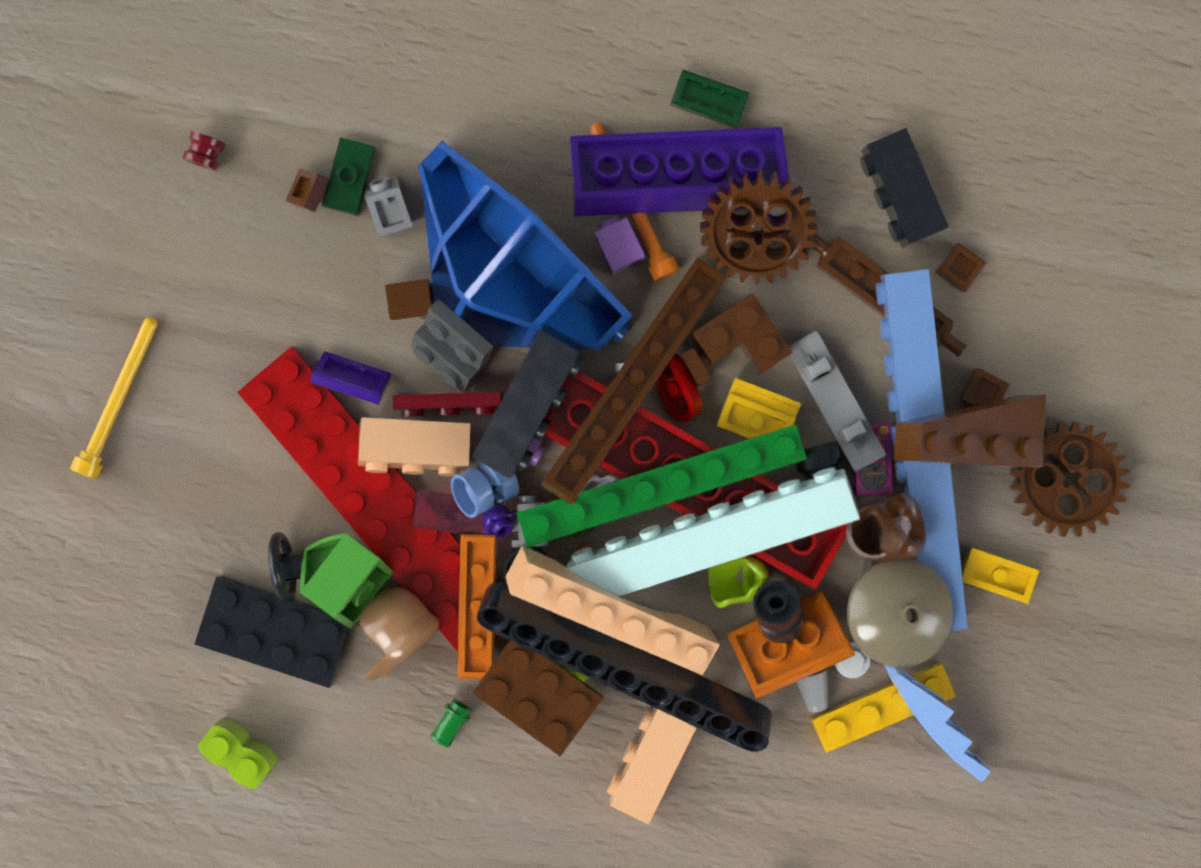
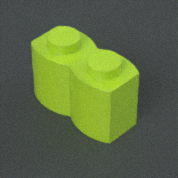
M222 718L216 722L198 744L200 752L207 760L215 765L226 767L236 782L250 789H256L279 761L278 756L271 747L259 740L251 739L249 733L241 724L229 718Z

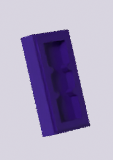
M324 351L312 373L311 383L379 405L390 383L392 373Z

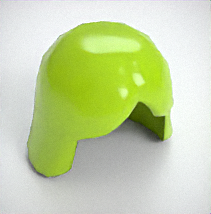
M753 554L708 568L710 598L715 606L719 608H725L733 604L753 602L757 590L769 582V573L765 563ZM743 566V582L741 585L735 577L740 567Z

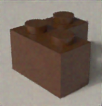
M753 293L690 335L699 350L705 354L710 364L739 346L758 375L793 353Z

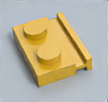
M734 378L716 426L750 439L794 425L796 415L802 403Z

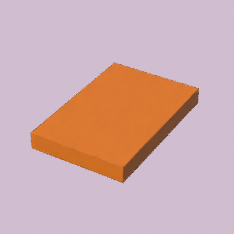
M824 591L801 600L805 625L800 636L791 642L774 643L768 640L761 633L758 620L726 633L756 699L855 656L854 649Z

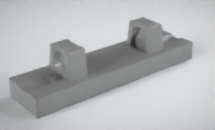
M816 330L789 345L793 352L789 355L854 473L886 456L883 447L818 331ZM828 371L830 372V373L826 374L825 376H823V377H821V378L815 380V379H816L819 375H821L822 373L828 372Z

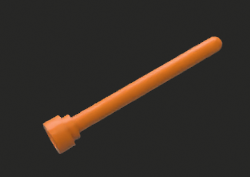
M596 122L592 124L590 128L592 135L607 134L601 123ZM630 214L651 257L649 260L651 267L648 270L654 282L678 272L680 268L674 256L670 257L668 252H663L646 214Z

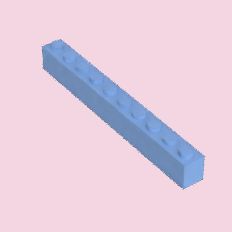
M929 269L881 275V283H876V298L878 305H884L885 319H880L879 324L882 341H888L889 355H884L883 361L885 375L892 377L893 390L887 392L889 410L896 413L897 423L934 414L944 413ZM896 426L891 427L892 442L894 448ZM895 462L897 482L903 483L904 493L912 496L918 503L925 525V548L922 554L912 559L930 566L947 585L953 604V620L950 631L968 629L950 463ZM911 608V615H912V619H913V617H914V611H913V609Z

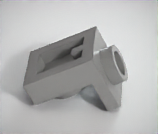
M381 177L370 182V187L364 189L365 199L378 236L382 237L413 227L399 179L390 180L389 177Z

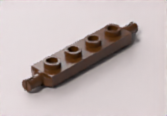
M817 234L811 235L815 239V247L812 249L820 254L817 268L885 318L884 305H878L876 283H881V275L889 273L840 237L828 243ZM933 306L937 347L943 345L959 357L967 345L950 334L954 321Z

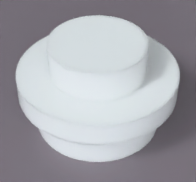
M850 642L855 656L835 664V667L845 677L858 678L868 670L870 658L861 651L855 642Z

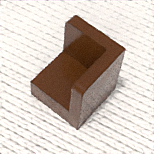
M428 279L385 285L389 318L391 320L415 317L426 319L428 309L434 304L432 284Z

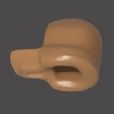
M396 587L382 590L369 601L359 617L360 625L385 653L382 659L364 678L372 681L379 676L384 677L388 675L399 663L415 654L439 628L440 621L438 618L430 613L422 601L407 589Z

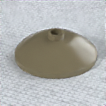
M898 558L891 562H878L868 568L858 578L849 596L847 620L855 643L869 658L886 666L911 667L928 660L942 647L951 629L953 604L947 585L934 569L914 559ZM912 608L914 617L911 621H908L906 613Z

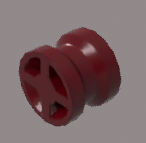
M191 131L189 136L191 144L189 150L183 153L182 159L194 165L217 171L219 165L217 157L220 152L224 151L226 144L210 136Z

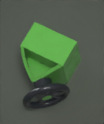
M282 532L273 533L269 540V569L273 587L278 598L284 603H290L296 595L297 580L301 579L300 593L350 630L359 620L361 612L369 601L380 593L393 576L394 571L346 533L326 537L314 542L305 549L292 551L289 540Z

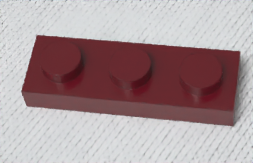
M502 392L392 395L393 410H402V417L424 416V409H438V416L459 415V408H473L474 414H495V407H499L503 400Z

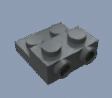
M439 299L428 309L425 323L415 332L411 345L414 354L421 362L427 365L431 364L440 372L441 378L446 384L453 388L457 387L463 393L482 376L494 347Z

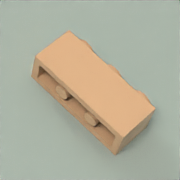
M361 417L358 466H366V472L386 473L389 467L402 468L403 474L421 475L424 474V469L438 470V475L453 477L469 467L471 423Z
M656 708L653 711L649 709L645 711L638 726L643 731L637 743L630 742L622 760L627 762L621 775L614 774L607 789V793L611 794V807L648 825L696 730L695 726Z

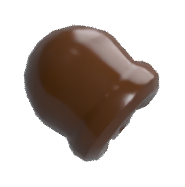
M896 493L886 499H876L863 504L858 508L860 519L847 523L846 536L850 547L858 556L871 561L891 562L898 558L912 559L922 554L925 548L926 531L921 510L915 499L906 493Z

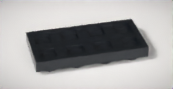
M217 576L194 645L330 688L333 684L350 629L335 620L321 608L294 599L290 603H284L275 593Z

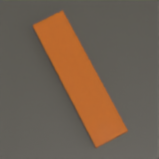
M461 534L457 679H482L495 661V633L485 629L477 621V613L485 590L490 584L496 583L497 538L494 535Z

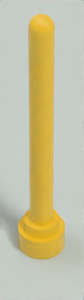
M147 317L143 321L86 451L82 450L80 455H75L70 466L71 470L93 479L98 478L103 467L100 464L102 460L100 453L158 325L155 318Z

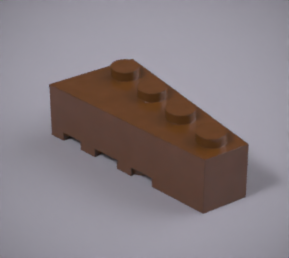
M1016 395L999 401H990L973 407L955 409L947 413L934 414L896 423L894 460L1042 468L1046 395Z

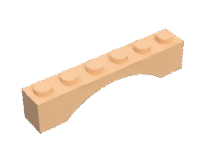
M524 546L520 548L506 575L511 595L701 675L704 674L720 646L709 626L681 614L657 611L625 600L585 580L556 560Z

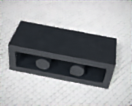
M907 128L867 144L862 149L861 153L863 156L860 157L861 167L867 177L872 176L877 188L874 190V197L880 209H886L891 221L888 223V229L895 242L899 241L901 247L904 248L949 227Z

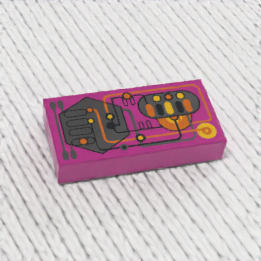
M870 423L886 456L854 473L855 495L892 494L891 423Z

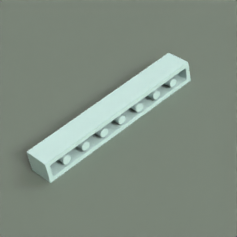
M827 468L815 473L813 479L801 483L799 479L784 482L778 486L779 490L765 494L764 491H757L746 495L743 498V502L731 506L728 502L714 505L708 509L709 513L695 517L694 514H686L675 519L673 525L660 528V525L647 527L639 532L640 536L627 540L625 536L616 537L606 542V547L594 551L591 547L580 549L571 555L572 558L569 559L566 568L592 584L616 596H622L859 520V509L845 470L836 471L835 468Z

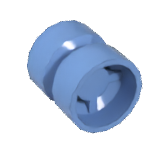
M483 463L477 465V468L467 469L451 479L453 498L459 509L470 518L487 512L493 508V505L498 506L516 498L519 493V485L515 473L510 479Z

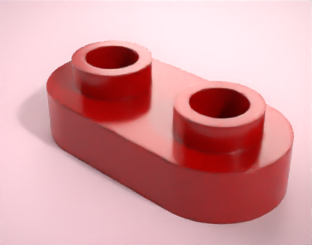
M675 354L656 381L655 386L670 416L678 422H687L701 413L702 399L684 361L679 355Z

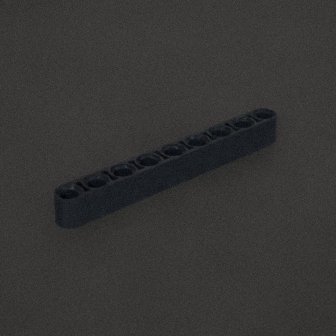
M492 583L486 588L477 613V621L485 629L744 750L758 752L767 748L772 712L763 704L682 666L511 595L507 584Z

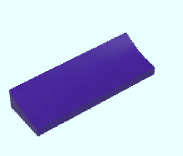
M782 127L570 136L574 216L702 211L705 208H710L708 206L709 196L719 198L717 194L718 185L730 189V177L735 178L738 183L743 182L744 172L747 171L751 180L756 179L759 170L763 171L764 179L769 180L771 175L777 172L778 183L780 184L789 177ZM737 207V208H735V209H747V208H746V207Z

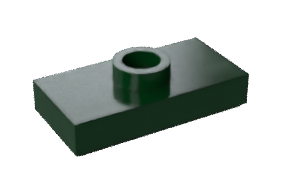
M682 69L670 106L737 129L749 92Z
M340 137L322 207L358 217L376 150L374 146Z

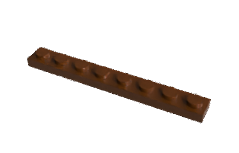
M696 258L551 468L541 486L571 506L574 504L725 281L726 275L700 258Z

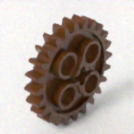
M762 170L758 171L756 179L751 180L747 171L744 172L743 182L738 183L735 178L730 177V189L718 185L717 194L719 198L714 196L708 197V206L710 208L702 210V218L705 221L700 222V232L704 233L701 237L702 246H709L707 248L708 259L717 257L715 268L720 269L727 265V277H731L737 271L740 273V282L742 283L748 275H751L755 285H758L760 277L766 275L770 283H773V273L776 272L784 279L787 278L786 267L788 266L794 270H799L797 258L809 259L806 248L815 247V239L811 235L818 234L817 224L813 223L817 220L816 211L809 210L812 207L810 197L802 198L803 187L799 186L791 190L792 182L790 177L781 184L778 183L777 172H774L770 179L766 180ZM737 207H746L750 210L747 214L741 216L732 212ZM776 207L786 210L780 216H774L769 213L771 209ZM757 225L762 226L760 231H755ZM727 226H731V227H733V228H731L730 230H728L726 227H727ZM739 240L748 243L744 248H735L731 244ZM772 241L784 243L782 247L777 249L767 246Z
M1059 422L1056 425V433H1053L1049 426L1044 427L1043 466L1050 470L1052 474L1051 482L1045 487L1040 486L1036 482L1035 473L1040 467L1020 466V470L1009 471V475L1019 478V483L1009 486L1011 490H1020L1021 493L1014 500V503H1025L1027 505L1021 513L1022 516L1035 514L1032 522L1033 526L1037 527L1045 521L1046 533L1051 534L1055 527L1058 526L1061 537L1067 536L1069 528H1072L1075 537H1081L1082 526H1085L1090 533H1095V521L1107 526L1109 522L1105 514L1107 512L1113 515L1119 514V511L1113 504L1115 502H1126L1127 499L1119 494V489L1130 488V484L1120 481V476L1126 475L1130 470L1118 467V463L1126 458L1125 455L1114 456L1112 454L1118 444L1116 442L1107 445L1103 443L1107 433L1101 432L1093 437V426L1088 425L1083 432H1080L1078 422H1072L1069 431L1066 430L1063 422ZM1070 444L1075 445L1080 451V458L1073 465L1069 464L1063 455L1064 449ZM1049 454L1055 457L1065 473H1075L1076 477L1072 481L1090 499L1089 505L1083 502L1073 486H1063L1062 482L1066 478L1049 461ZM1093 472L1098 473L1103 479L1102 488L1097 492H1092L1087 486V478ZM1065 494L1070 495L1075 504L1072 512L1066 515L1060 512L1058 508V501Z

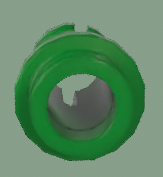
M453 699L450 704L447 703L444 706L446 712L434 732L430 735L435 742L447 748L452 745V741L463 723L470 720L469 713L471 709L456 699Z

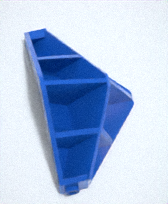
M441 141L418 165L422 179L434 303L438 299L442 301L494 347L531 348L540 329L548 325L584 345L583 349L600 351L612 339L619 343L631 330L632 327L628 322L632 319V314L556 234L527 206L448 144Z

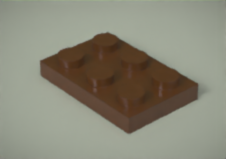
M510 640L472 692V694L560 757L603 699L602 694L559 663Z

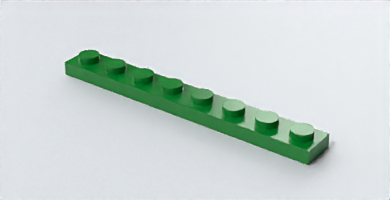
M794 424L582 491L572 506L560 498L516 513L528 548L807 460L797 425Z

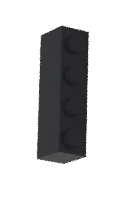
M548 325L540 329L472 458L510 479L517 469L522 472L525 470L534 454L528 448L534 438L539 441L542 439L551 423L545 419L551 407L556 410L559 408L568 390L562 388L568 375L573 378L576 377L585 361V358L579 356L584 345Z

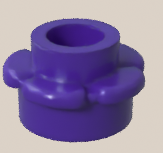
M505 505L491 508L482 517L486 535H494L496 538H501L508 535L514 529L512 522L516 520V514L510 512Z

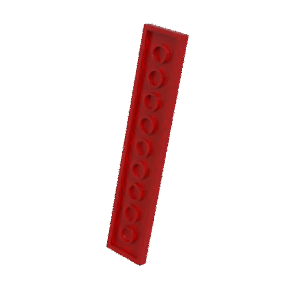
M291 346L237 393L370 550L394 571L392 575L404 589L415 594L429 612L440 621L438 630L458 652L460 542L397 468L388 467L386 473L366 472V466H358L360 424L329 388L311 383L314 370L299 352Z

